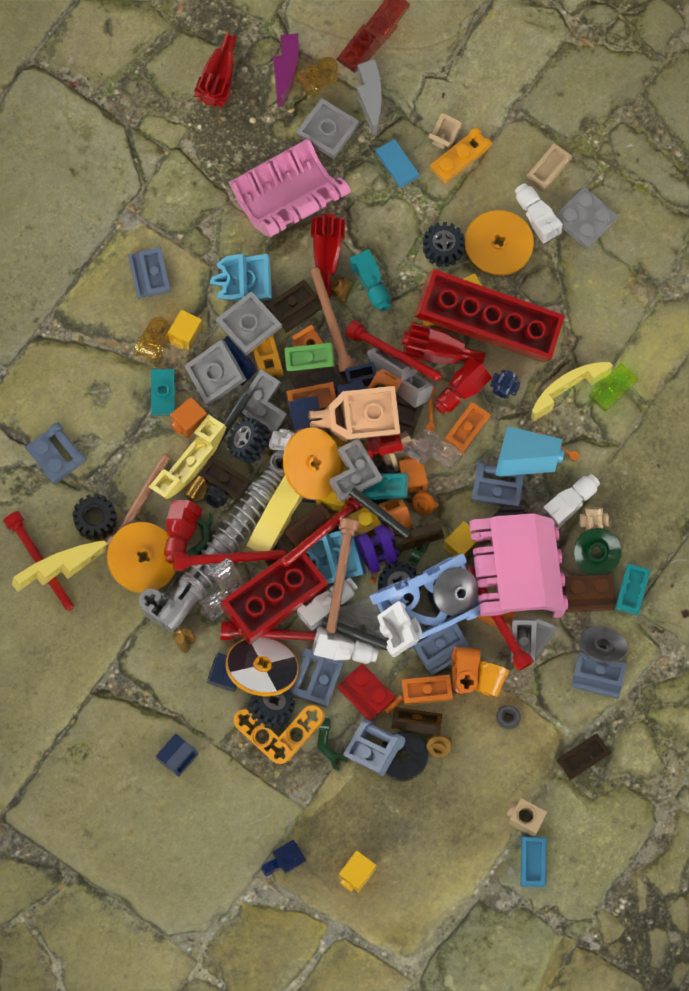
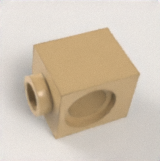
M521 798L518 804L513 802L507 813V816L511 817L508 824L535 837L546 817L547 811ZM523 811L529 812L532 820L530 822L521 821L519 813Z

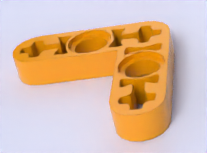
M307 706L280 736L272 728H264L265 723L263 722L250 734L249 731L252 728L249 725H241V715H250L248 720L255 726L258 719L253 720L251 718L253 713L249 714L247 709L236 712L233 721L236 728L269 759L277 764H285L293 758L325 720V714L322 708L318 706ZM309 711H317L316 717L318 721H310L307 725L311 728L310 731L304 725L299 724L300 720L304 723L310 718L308 715ZM298 727L303 731V738L295 742L291 738V731ZM265 729L269 733V740L261 744L257 740V733ZM277 739L274 745L279 749L285 748L284 754L286 757H279L277 759V751L274 748H270L268 751L266 748Z

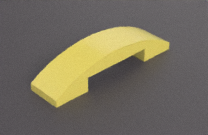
M611 362L584 365L569 371L555 380L535 403L531 414L532 421L534 422L553 410V399L584 379H587L592 386L610 375L613 367Z
M208 414L194 431L197 438L169 472L163 469L149 488L166 500L184 489L201 472L208 460L213 456L222 440L226 426Z

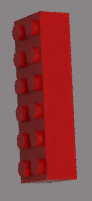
M432 269L427 274L414 317L545 363L552 359L565 315Z

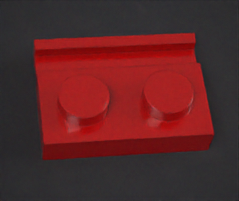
M400 434L365 438L370 458H374L373 455L378 453L382 456L404 450Z
M363 663L350 673L342 683L337 685V689L369 721H372L396 699Z

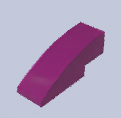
M298 34L280 35L282 55L273 56L278 107H282L288 98L297 74L299 61Z

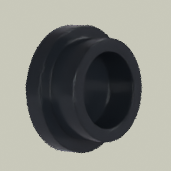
M209 486L206 489L204 498L211 507L219 508L227 503L226 493L222 488Z

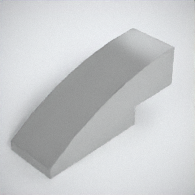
M375 59L357 65V75L361 86L357 87V99L372 135H376L381 117L382 92L379 71Z
M376 347L368 351L367 355L371 362H374L377 371L384 369L403 380L396 392L402 399L415 408L430 401L434 385L417 375V370Z

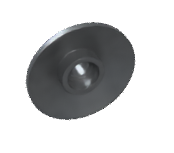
M453 567L442 572L433 588V598L436 606L440 611L450 616H458L470 610L475 604L478 595V585L473 574L459 567ZM461 589V595L458 597L457 592Z
M602 626L586 629L580 637L579 643L582 651L589 658L601 663L618 662L625 657L628 650L625 638L611 628Z

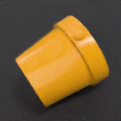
M480 661L478 684L475 691L486 696L498 698L504 681L508 677L509 670L492 663Z

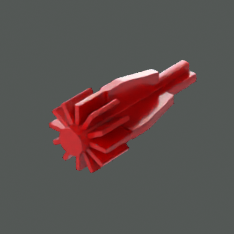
M225 34L221 48L215 49L204 66L202 77L199 76L194 97H199L198 102L203 101L206 107L210 105L216 108V105L222 108L223 104L226 105L231 91L234 65L233 50L237 38L235 35Z
M325 213L322 214V217H312L311 238H313L315 267L320 269L328 297L330 298L332 276L336 275L341 254V239H345L346 220L341 217L336 218L335 214Z
M411 322L409 331H404L401 345H404V353L416 360L430 363L458 364L459 360L466 361L471 357L483 364L486 355L485 352L464 347V341L442 330Z

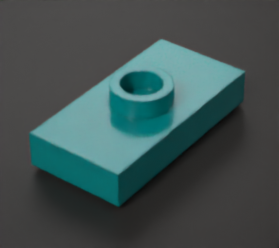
M151 369V415L170 416L175 411L174 369Z
M407 473L381 474L382 481L361 492L369 499H407L409 476Z
M627 564L615 610L635 616L639 615L650 569Z

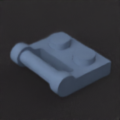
M59 422L53 424L48 431L25 446L27 452L53 485L87 460L83 452L80 453L63 432L64 428ZM54 437L59 440L73 458L69 463H67L50 441Z
M478 460L472 502L502 507L508 505L519 506L524 474L503 476L515 478V483L483 478V473L495 475L497 466L485 464V461Z
M303 648L300 655L302 659L299 664L297 679L289 689L288 694L292 693L294 698L327 708L344 662L313 655L312 650ZM311 661H316L318 663L307 691L301 689L309 665Z
M364 719L343 756L384 776L397 751L403 748L405 738L399 734L393 735L374 726L372 721ZM371 734L387 742L388 745L385 749L365 738Z

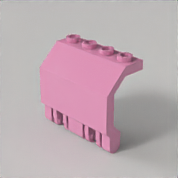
M309 139L298 143L229 181L237 202L252 225L262 234L269 237L279 233V229H286L287 224L291 222L297 223L299 218L302 220L320 210L319 207H326L327 202L331 200L336 201L339 199V196L342 198L351 193L346 181L342 178L335 180L328 175Z
M534 513L471 520L469 523L470 532L473 533L471 535L472 541H491V546L477 547L473 550V555L476 556L474 557L476 579H478V588L496 587L497 593H486L478 596L480 615L494 616L514 611L546 609L553 611L552 618H562L565 610L568 609V599L566 595H563L562 587L565 586L564 572H560L559 564L562 563L561 549H557L556 541H559L558 526L554 527V520Z

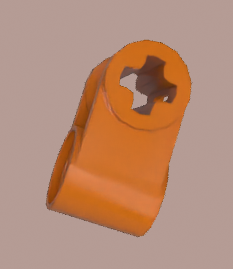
M458 646L453 648L451 687L456 693H470L476 689L481 656L479 648ZM460 680L468 681V686L460 684Z

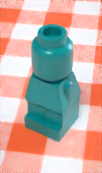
M368 249L350 257L349 267L353 273L356 272L359 276L360 284L367 291L368 298L373 307L378 308L380 312L388 310L392 306V297L387 287L381 284L379 267L370 250Z

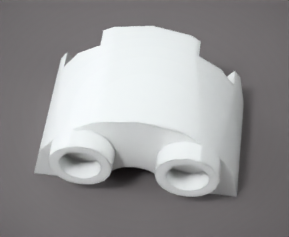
M401 601L396 602L377 616L381 633L386 638H389L387 650L392 657L401 654L418 642V638L422 636L416 617L410 618L405 611L407 606Z

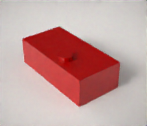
M306 553L302 554L288 567H284L281 564V560L286 556L284 555L221 601V609L249 645L295 613L300 606L306 605L327 589L328 582Z

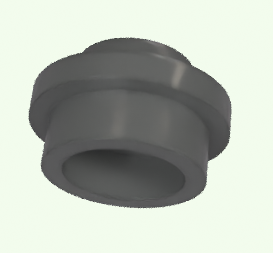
M511 705L501 707L496 715L498 725L506 730L516 728L521 719L518 709ZM509 714L513 717V720L507 722L504 720V716Z

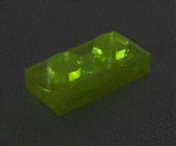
M621 363L589 394V398L606 413L638 382L639 378Z

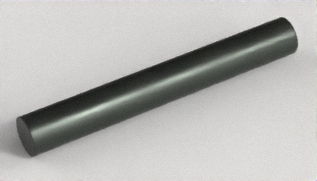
M242 393L223 424L226 426V430L217 449L250 400L251 396L247 393Z
M355 487L348 494L406 539L411 533L408 528Z
M324 617L321 626L327 628L328 618ZM337 622L336 632L388 651L387 640Z

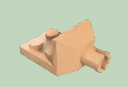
M395 386L343 391L327 409L309 411V420L320 419L319 421H311L310 428H329V432L343 442H349L352 439L400 434Z

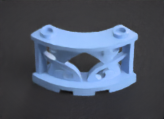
M463 553L443 560L422 571L423 574L412 579L410 577L386 586L369 596L373 605L377 604L382 613L390 607L389 602L392 605L398 601L404 604L408 603L409 600H405L404 595L411 593L414 599L405 608V611L411 619L416 617L419 623L429 625V627L422 629V636L418 639L445 629L465 618L468 621L480 615L479 595H477L476 602L470 610L447 619V614L442 611L436 617H428L412 611L420 598L419 586L424 585L427 590L433 593V584L442 572L453 567L466 569L464 564L467 561Z

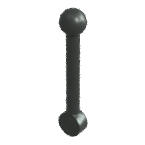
M181 572L173 577L174 580L167 591L161 594L163 601L170 599V593L182 577Z

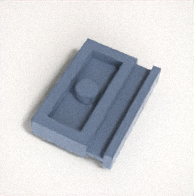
M161 247L140 251L133 255L128 254L138 299L146 296L152 297L171 293Z
M456 623L423 638L413 646L430 676L452 663V652L455 646L471 647H469L466 642L467 640Z
M579 652L571 688L619 699L627 664L622 662L601 663L589 658L585 653Z

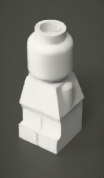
M526 183L518 186L515 190L517 194L516 200L522 209L527 211L526 216L529 219L531 228L540 241L544 244L560 235L563 224L555 216L552 209L540 200L533 187L528 186Z
M592 474L582 476L571 488L558 493L556 497L543 507L542 515L552 518L554 520V527L558 526L559 529L583 506L582 501H587L597 492L600 482Z
M350 577L344 581L341 605L355 595L354 591L358 589ZM334 585L330 587L329 591L315 597L306 607L303 604L297 609L299 618L310 631H315L318 626H321L324 617H329Z
M318 626L312 646L313 655L332 659L333 661L347 660L351 657L353 661L369 664L370 661L376 662L378 648L360 640L353 642V639L340 633L329 634L326 628Z

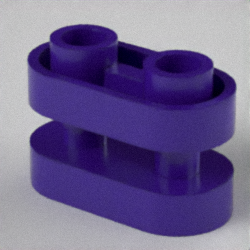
M383 524L373 528L375 536L369 538L366 532L356 536L362 558L371 575L380 571L379 563L385 561L389 567L391 563H398L397 557L400 556L396 545L392 544V541L395 540L392 530L389 526L385 528ZM378 545L380 549V552L377 554L374 550V546Z

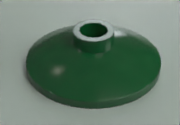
M593 528L585 531L579 536L574 546L576 564L589 575H605L610 573L618 565L621 558L619 540L612 532L603 528ZM594 547H599L600 552L598 555L592 554Z

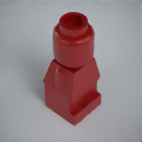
M469 357L464 362L465 365L456 371L448 384L451 388H445L436 397L434 407L442 415L446 412H452L461 403V398L465 400L479 393L492 379L482 363Z
M172 500L166 519L167 535L170 537L167 539L164 548L165 561L172 564L173 552L183 551L184 554L186 553V541H190L196 530L197 518L201 517L203 509L190 500Z

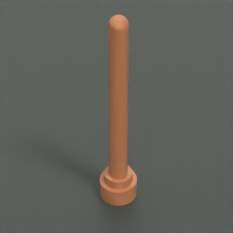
M313 267L311 275L339 357L336 366L339 374H344L345 369L356 367L354 359H351V356L347 354L320 269Z
M162 455L116 533L124 526L134 522L152 492L149 486L170 462L169 455ZM112 533L111 536H108L105 540V542L107 543L106 549H108V545L112 537L115 535L114 533Z
M340 519L339 529L341 530L340 534L343 536L327 623V632L329 634L336 632L351 540L359 528V521L353 519Z

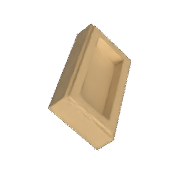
M553 143L527 174L526 179L542 191H545L569 163L572 155Z

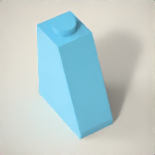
M507 426L495 475L511 476L555 472L557 462L562 463L565 450L560 449L563 439Z

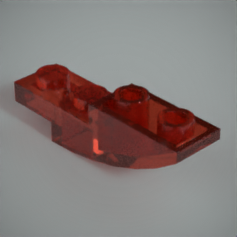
M384 0L367 24H363L336 61L353 73L357 72V65L369 61L398 27L397 23L409 9L410 3L406 0Z

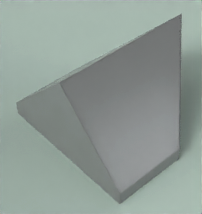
M512 618L510 630L519 646L526 653H530L534 662L558 628L538 618ZM510 650V659H511V662H513L514 660H513L512 657H513L514 655H513L512 651Z

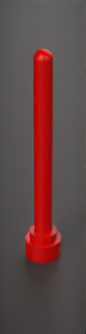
M353 320L348 325L345 332L346 337L354 341L363 340L435 381L441 380L442 375L440 372L366 332V328L360 322Z
M352 497L348 498L344 508L281 560L282 566L288 567L335 528L340 523V519L348 517L351 513L364 508V506Z
M15 511L5 517L3 522L8 530L16 532L34 562L37 563L44 558L26 532L23 516L19 511ZM54 577L48 584L65 610L71 611L74 605L57 578Z
M286 550L188 556V553L184 554L183 551L172 553V564L174 571H184L185 568H189V565L278 560L288 552Z
M472 566L467 567L466 569L476 579L475 568ZM478 588L479 595L489 594L486 588ZM491 616L514 655L512 663L516 670L521 671L533 664L534 660L530 653H526L525 650L521 649L503 616Z
M221 621L220 640L230 641V639H235V636L242 637L231 622ZM271 629L260 638L314 641L316 632Z

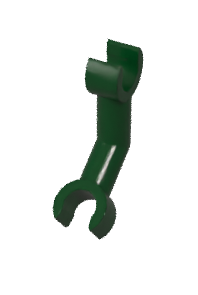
M210 512L207 522H202L200 517L197 518V524L201 527L202 541L185 553H188V556L200 555L202 553L201 550L208 548L207 542H212L210 529L212 515Z
M430 543L419 546L416 549L414 548L407 562L417 566Z
M325 718L319 727L317 748L331 761L333 769L340 771L335 766V761L342 759L347 763V759L345 756L337 754L327 745L331 720L330 718Z

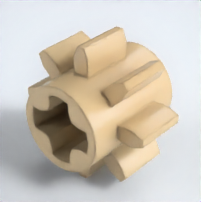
M587 507L585 508V514H580V525L585 527V531L593 528H603V526L609 527L608 513H603V508Z

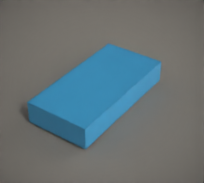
M395 139L375 150V154L399 188L419 178V173Z
M521 837L520 887H546V837Z

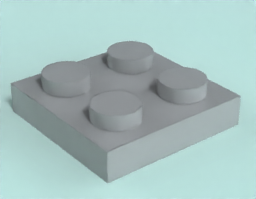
M321 98L297 130L296 136L303 141L309 139L313 147L335 159L358 128L359 120Z
M586 187L581 189L555 215L563 224L562 229L586 250L618 220V215Z
M252 291L216 319V324L245 356L282 328V324Z
M224 340L218 341L184 365L206 405H211L246 380Z

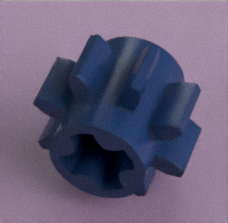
M502 370L500 374L494 373L490 385L494 388L493 393L503 399H508L510 394L516 396L520 387V382L516 381L518 376L508 370Z

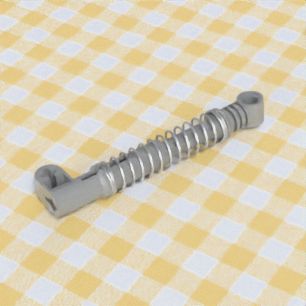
M277 451L272 455L267 470L263 472L264 475H261L257 482H252L248 487V491H245L249 499L246 501L240 498V502L244 506L242 508L234 506L238 514L229 513V516L233 519L232 522L223 520L227 529L218 528L220 533L212 535L214 539L211 543L207 542L208 548L201 550L202 555L234 553V551L240 550L238 543H245L244 536H251L250 529H255V521H259L254 519L255 516L258 514L261 518V514H263V512H260L261 508L266 509L285 476L284 469L278 468V465L283 463L284 451ZM253 522L254 527L249 526V524ZM247 529L249 534H244L243 532ZM242 537L244 541L241 542L238 539ZM229 563L190 565L192 569L189 573L185 572V575H182L179 580V587L168 601L161 599L162 593L158 590H144L140 594L138 601L143 614L162 628L173 633L197 601L207 595L206 589L213 587L212 581L218 580L217 574L223 573V566L229 565ZM155 602H156V604H157V606L159 607V609H162V610H161V611L159 612V614H158V612H157L155 606H154L153 604H150V605L148 606V603H155Z

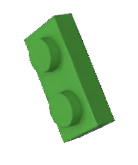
M332 343L284 348L287 372L335 367Z

